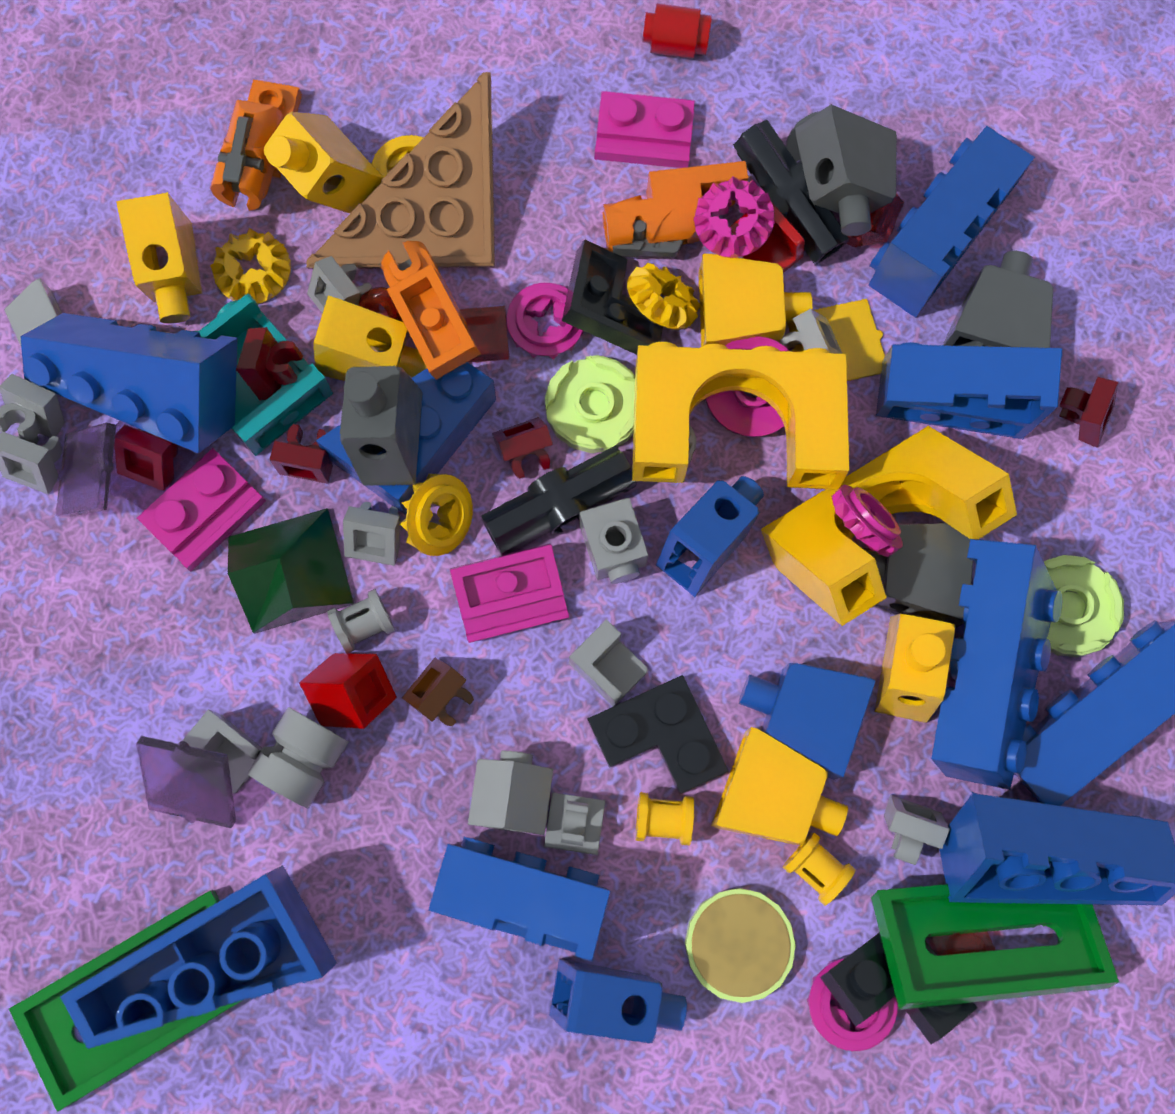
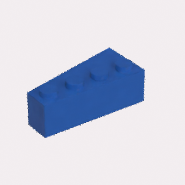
M988 126L982 130L974 141L966 138L949 162L954 166L946 175L941 171L938 173L923 195L926 198L919 208L915 206L911 208L897 228L898 234L891 243L886 241L871 261L869 266L876 271L868 286L916 318L1020 181L1035 157Z
M62 313L20 336L25 380L198 454L235 425L238 340L236 337L221 335L217 339L201 338L200 332L181 330L176 334L159 332L156 330V326L138 324L134 327L119 326L116 320Z
M970 539L967 558L974 560L977 565L973 585L962 584L958 606L964 608L965 633L964 638L953 639L950 658L951 675L956 680L955 688L946 687L944 699L941 702L931 759L946 777L1010 790L1014 773L1020 774L1025 765L1027 747L1026 742L1022 739L1027 721L1033 722L1037 715L1039 693L1035 686L1039 671L1045 672L1049 665L1051 643L1047 637L1051 622L1057 623L1060 619L1063 597L1061 591L1056 589L1036 545Z
M1154 620L1147 624L1129 640L1130 643L1116 656L1111 655L1096 665L1087 674L1090 679L1075 692L1071 689L1067 690L1053 700L1045 709L1049 715L1034 728L1029 723L1026 724L1022 739L1026 742L1027 747L1025 765L1020 774H1014L1039 803L1061 806L1175 714V621L1158 623Z
M972 793L948 825L950 830L942 849L939 848L945 883L949 887V902L1162 906L1175 895V843L1169 824L1166 821Z
M282 865L252 881L60 997L87 1049L161 1027L169 1022L189 1016L195 1017L241 1000L254 999L301 982L303 984L322 978L337 962L285 867Z

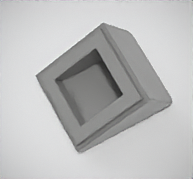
M41 278L33 281L4 309L20 346V336L62 314L52 290Z

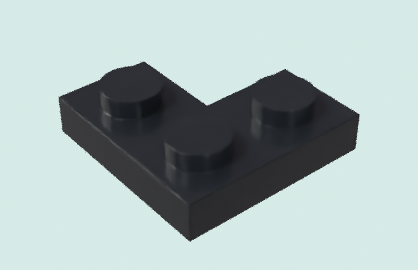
M584 239L576 251L562 321L636 355L638 345L649 346L652 343L661 342L663 326L645 317L631 298L622 294L628 259Z
M683 675L587 718L609 768L657 746L679 795L728 772V768Z
M880 932L820 977L855 1026L867 1020L891 999L896 998ZM925 940V946L927 950L931 954L937 956V954L933 951V949ZM974 1002L904 1010L928 1042L933 1044L941 1040L978 1007Z

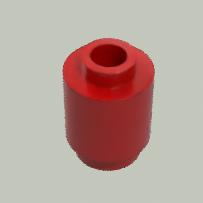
M657 3L655 13L646 12L642 42L651 43L650 53L690 59H694L695 54L706 55L712 16L701 14V9Z

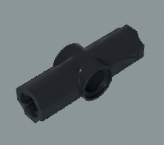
M767 119L754 124L742 133L740 138L733 144L737 155L741 161H746L747 170L754 176L761 189L769 194L771 202L803 237L805 241L804 251L813 264L817 265L838 252L849 242V238L847 235L842 234L841 225L830 210L814 205L810 200L802 162L800 160L795 161Z
M615 445L569 470L566 467H561L547 472L528 486L527 492L481 515V519L497 550L501 555H505L549 532L553 535L563 532L562 526L575 519L579 521V512L598 507L630 491V489L636 487L637 481H632V468L623 452Z

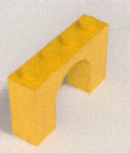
M655 342L649 346L638 345L635 367L632 481L684 483L689 463V416L701 401L713 394L723 391H743L754 394L768 402L777 411L784 424L787 448V487L840 488L849 472L846 354L830 353V351L822 348H811L803 352L779 351L772 346H759L751 350L728 349L721 344H707L700 348L677 347L670 342Z
M930 426L925 427L847 475L841 486L859 487L867 491L890 514L899 512L931 514L969 539L979 540L1017 515L1009 473ZM825 489L763 527L761 532L776 568L843 626L887 597L875 558L852 541L855 535L844 526V521L835 513L832 495L838 489Z

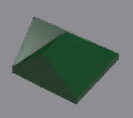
M328 508L228 537L227 574L254 634L327 613L332 608L340 609L354 604Z

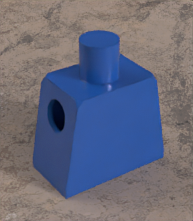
M741 476L732 487L723 480H717L670 530L656 566L696 597L749 533L760 514L756 505L764 497L762 488L754 480L746 476ZM687 548L700 558L692 568L678 560Z
M789 663L782 669L777 684L749 674L738 704L766 714L761 731L821 766L828 772L827 778L835 780L845 775L876 680L797 663Z
M559 959L549 1016L566 1032L653 1043L657 1027L676 1031L683 1029L687 1014V1000L682 995L662 992V983L648 975ZM630 996H635L632 1014L622 1013L624 1001Z

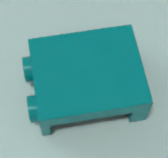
M250 294L244 295L239 300L227 303L220 309L214 320L201 330L194 331L200 332L201 338L217 339L221 335L238 338L237 364L249 328L267 327L277 343L288 341L263 314L257 302ZM304 358L301 361L288 362L297 375V381L289 385H282L281 389L271 397L259 401L239 373L236 372L235 425L231 429L255 456L287 432L293 424H297L333 395L326 378L313 363L309 365Z

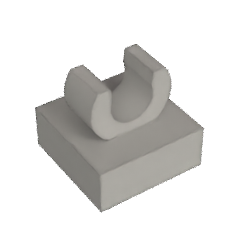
M330 256L315 262L307 294L323 313L328 295L359 306L367 302L372 286L370 283L355 286L352 282L357 271L355 264H345L340 267L334 258Z
M812 309L793 318L798 332L787 333L780 340V343L787 349L803 344L804 350L822 348L830 351V353L843 354L827 318Z
M11 374L0 385V393L5 404L0 407V432H6L12 424L19 423L20 425L17 428L19 436L26 441L32 442L39 433L49 438L52 435L57 436L65 422L56 393Z
M2 431L0 434V472L2 476L49 495L59 477L54 464L62 455L59 438L52 435L45 445L40 446L37 445L39 441L38 436L32 442L21 439L19 435L16 437Z
M364 502L360 508L349 506L343 519L344 557L395 566L400 548V515H398V508L391 506L389 513L371 510V502Z
M552 792L544 847L598 855L605 800Z
M890 795L884 818L889 831L895 832L891 849L895 850L894 858L916 865L923 843L942 849L950 830L942 813Z

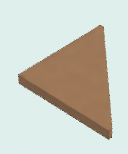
M483 72L477 78V82L441 116L415 148L393 167L381 180L382 183L367 199L345 218L333 231L334 234L315 254L312 253L306 260L308 269H313L315 262L330 256L334 258L340 267L345 264H355L357 268H381V261L388 251L391 252L397 264L400 265L410 259L403 245V242L406 241L424 243L438 268L495 267L491 72Z

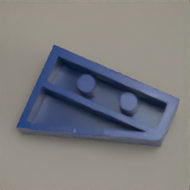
M919 343L893 344L882 361L876 417L1024 439L1058 407L1062 348L922 345Z
M468 362L438 379H435L427 368L411 378L423 392L416 483L424 482L428 474H438L496 401L494 380ZM340 424L317 439L316 442L320 449L326 451L332 463L361 483L341 443ZM383 449L377 455L384 454L387 451ZM412 485L366 486L393 507H397L404 515L407 514V509L402 502L410 500L414 494Z
M465 836L463 837L461 847L447 844L428 911L489 930H499L525 938L524 941L540 946L547 944L576 953V957L589 961L593 960L610 895L609 889L597 886L599 874L568 866L565 877L545 871L546 859L517 851L513 861L492 856L495 845Z

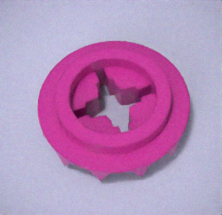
M734 176L729 181L720 184L712 183L710 190L703 197L698 198V205L694 216L696 233L702 244L719 256L737 258L753 253L767 241L773 229L774 209L769 194L758 187L754 180L748 182L738 180ZM731 200H736L740 213H748V217L739 219L736 235H732L727 219H719L720 215L728 214L729 206L732 205Z
M537 283L524 288L513 298L507 311V329L516 348L521 347L533 358L539 355L549 356L553 360L558 354L567 350H573L576 342L583 336L584 331L562 321L568 293L566 287L555 283ZM550 305H553L554 322L560 324V326H549L547 331L543 332L542 336H539L538 322L532 318L534 316L543 317L545 312L549 311Z
M842 485L832 495L835 513L844 521V526L853 532L857 540L860 539L865 543L869 550L889 557L903 547L900 537L901 529L890 512L870 493L859 487L852 488L848 485Z
M844 959L830 961L819 974L813 977V984L807 998L812 1024L826 1041L840 1049L863 1051L875 1047L888 1036L894 1026L897 1016V999L895 997L861 1024L855 1026L852 1022V1029H850L848 1015L843 1009L830 1004V1000L836 999L820 978Z

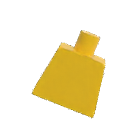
M291 111L284 117L264 146V154L268 162L282 173L301 196L309 201L349 214L367 199L382 183L381 180L384 178L326 115ZM334 175H341L342 178L334 177Z
M168 192L116 201L135 285L153 302H157L160 322L180 323L189 320L191 316L187 296L202 294L192 222ZM156 247H164L168 253V262L162 269L159 268Z
M716 254L702 255L698 273L701 346L707 344H721L725 346L732 341L756 336L770 338L780 343L786 330V322H794L793 318L812 309L811 292H784L783 268L779 264L743 258H728Z
M328 295L313 342L315 367L325 377L345 381L346 372L351 367L397 366L402 367L412 378L427 368L418 349L406 346L408 330L404 322Z
M907 614L890 616L874 712L923 723L928 722L944 699L955 624ZM901 696L918 697L919 701L905 699Z
M750 727L743 735L711 826L792 845H803L810 826L838 836L844 826L848 806L821 795L828 776V772L824 768L763 731Z

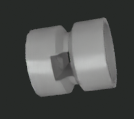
M288 707L272 732L276 744L271 747L262 748L247 774L283 797L305 808H310L325 783L321 771L323 768H334L349 741Z

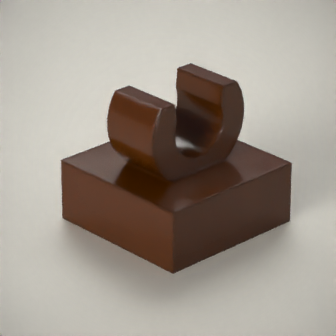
M436 657L402 696L403 700L431 722L437 718L447 726H453L456 723V720L446 712V705L453 697H459L469 705L474 701L472 694L462 687L466 679L451 666Z

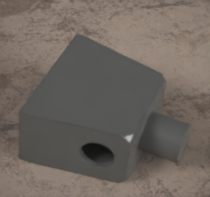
M831 104L795 128L809 198L814 205L839 213L842 234L847 236L862 235L872 228L870 214L891 203L896 196V131Z
M1009 251L1003 255L1001 267L994 265H985L973 281L944 340L943 346L1050 348L1053 286L1048 281L1029 276L1033 263L1032 256L1022 251Z
M351 367L346 372L340 439L363 486L415 485L423 392L402 367ZM383 449L387 451L384 454L377 455Z
M947 523L899 525L903 547L891 556L886 557L879 555L876 551L862 548L875 558L887 597L876 604V606L902 614L955 624V628L964 623V608L958 605L962 584L971 585L973 560L967 558L969 538Z

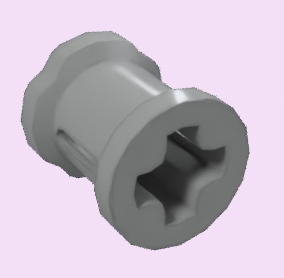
M376 589L368 592V598L343 610L338 611L332 608L327 611L335 634L346 653L354 651L356 643L384 631L390 634L395 631Z

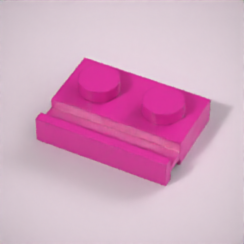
M601 91L594 159L674 168L688 167L695 100Z
M212 448L146 508L137 519L191 572L262 506L266 500Z
M550 543L450 568L468 643L569 618L552 544Z

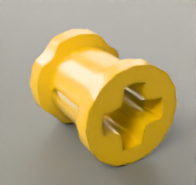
M639 792L635 841H644L647 836L679 839L681 845L690 846L694 823V797L685 796L682 801L652 799L648 793Z
M813 832L806 837L803 845L798 846L782 868L788 873H797L819 893L818 901L826 906L845 888L855 874L856 869L850 863L843 865L819 844L820 837Z

